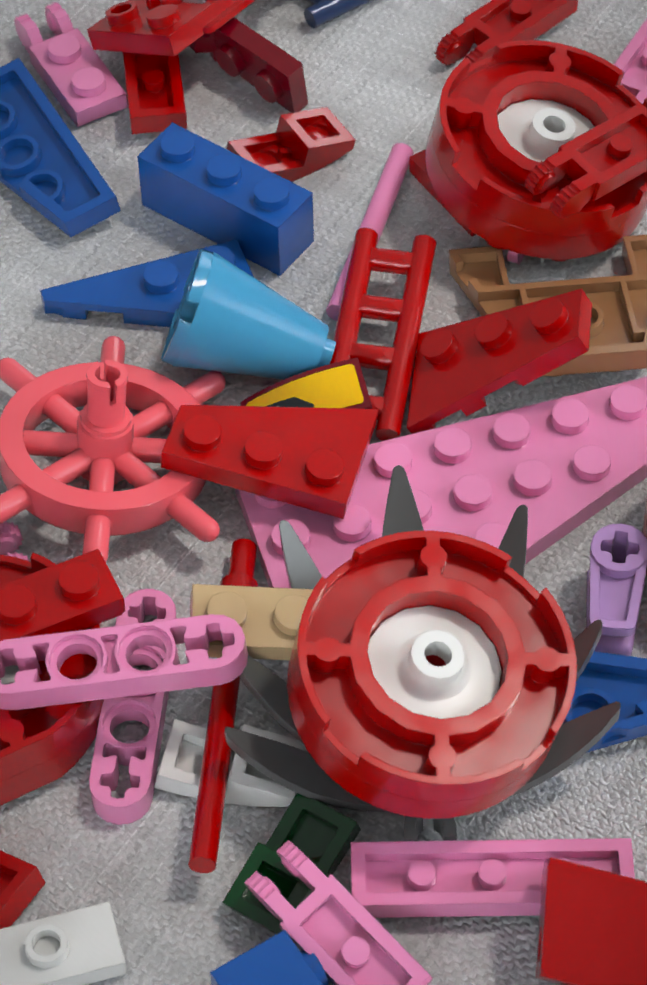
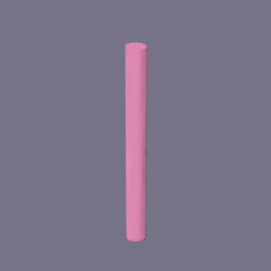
M403 143L393 145L360 225V228H371L378 233L377 245L410 165L409 157L414 154L412 148ZM352 247L326 309L327 315L337 321Z

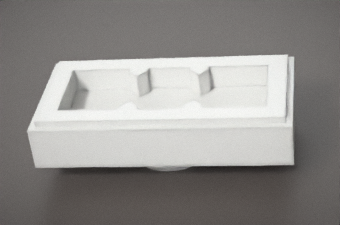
M109 901L0 929V985H87L127 974L126 963Z

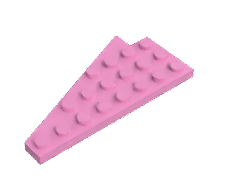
M647 377L369 444L344 519L235 489L252 541L257 545V555L268 586L273 588H290L280 540L279 523L281 520H286L291 524L320 574L325 579L334 570L352 558L355 548L382 537L392 471L397 465L405 469L424 531L433 530L460 534L499 548L516 509L520 505H526L528 508V528L525 564L647 478Z

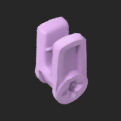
M623 523L602 527L593 536L590 545V566L586 580V628L596 620H601L603 623L601 638L595 651L632 656L645 585L647 539L634 526Z

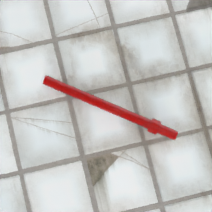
M241 538L232 543L228 575L222 578L220 585L259 587L257 581L253 578L257 554L255 542L250 539ZM239 676L232 682L212 687L188 861L189 868L198 873H211L216 869L231 756V748L227 745L225 739V728H234L240 686Z

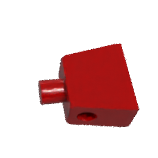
M550 856L545 861L542 872L536 978L560 985H647V882Z

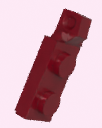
M235 17L216 31L202 35L189 45L195 53H210L214 62H218L228 75L243 78L253 85L260 96L267 102H277L291 113L299 112L308 105L302 62Z

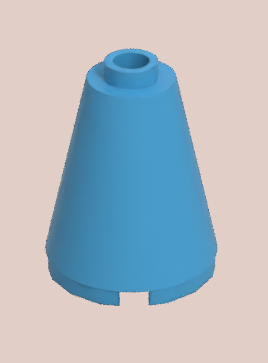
M199 250L183 289L185 292L178 310L176 309L169 328L161 356L163 362L174 367L281 380L330 364L336 341L327 338L329 331L327 324L214 251Z

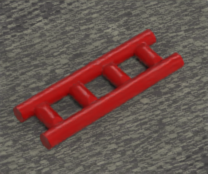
M359 228L355 233L333 337V340L336 341V346L330 364L358 357L361 368L388 371L383 397L369 395L372 409H379L376 437L385 441L400 437L437 243L429 235H417L414 237L411 252L376 248L379 237L378 233L371 228ZM371 271L406 275L402 299L367 295ZM361 319L397 322L393 347L357 343Z

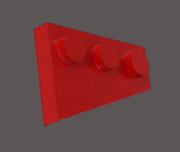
M582 288L419 333L408 413V431L414 434L436 428V422L459 410H462L467 417L487 406L485 396L513 381L524 386L588 352L592 302Z
M180 405L162 450L161 468L344 519L376 425L379 409Z

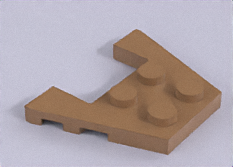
M647 235L623 236L622 257L627 275L518 284L509 283L501 249L491 246L449 250L450 274L481 316L582 288L592 302L589 351L543 376L556 377L568 374L619 372L647 368Z

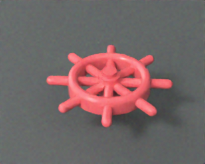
M110 336L102 343L100 362L69 365L47 372L39 377L34 376L16 360L9 357L2 358L0 360V379L15 390L16 393L9 400L0 417V473L8 489L0 494V524L26 509L35 517L48 524L70 532L84 534L82 555L99 549L105 562L109 554L110 536L139 533L160 526L171 519L176 520L199 540L204 542L214 541L220 533L219 524L214 518L193 503L201 493L206 480L172 470L161 477L143 462L161 463L162 450L167 440L146 437L166 425L171 429L180 405H201L221 393L226 385L225 377L221 372L210 371L182 387L168 377L152 370L124 364L126 348L124 341L117 336ZM83 407L81 411H78L76 408ZM128 408L141 412L133 416ZM49 418L65 432L35 431L34 429ZM30 455L63 458L42 470L35 464ZM80 476L89 481L88 490L67 484ZM124 479L135 487L134 489L114 491V485Z

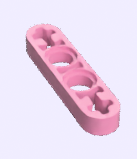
M155 589L137 590L124 599L126 612H123V615L116 618L115 626L143 623L145 616L148 615L157 616V619L153 621L177 619L175 604L171 597L162 591ZM146 645L135 650L130 656L128 663L131 667L145 665L155 669L162 664L166 653L157 646ZM169 691L104 699L100 712L89 782L93 808L97 815L106 822L117 825L130 824L141 819L150 809L155 789ZM125 721H139L149 729L147 735L135 743L119 742L112 736L113 730ZM119 764L129 766L131 788H127L124 798H114L111 794V791H115L118 786Z
M210 614L6 639L0 641V678L4 677L5 667L18 666L19 672L15 675L14 683L2 684L0 679V709L20 710L222 685L232 682L240 676L247 665L248 651L242 627L234 619L225 615ZM215 640L222 641L224 646L222 657L209 659V642ZM185 643L187 664H180L176 644ZM150 645L163 649L166 657L162 664L155 669L139 671L132 668L128 663L132 653L140 647ZM88 654L97 660L96 668L87 677L69 679L60 673V668L64 661L73 655ZM45 660L50 680H40L39 674L42 673L39 661Z

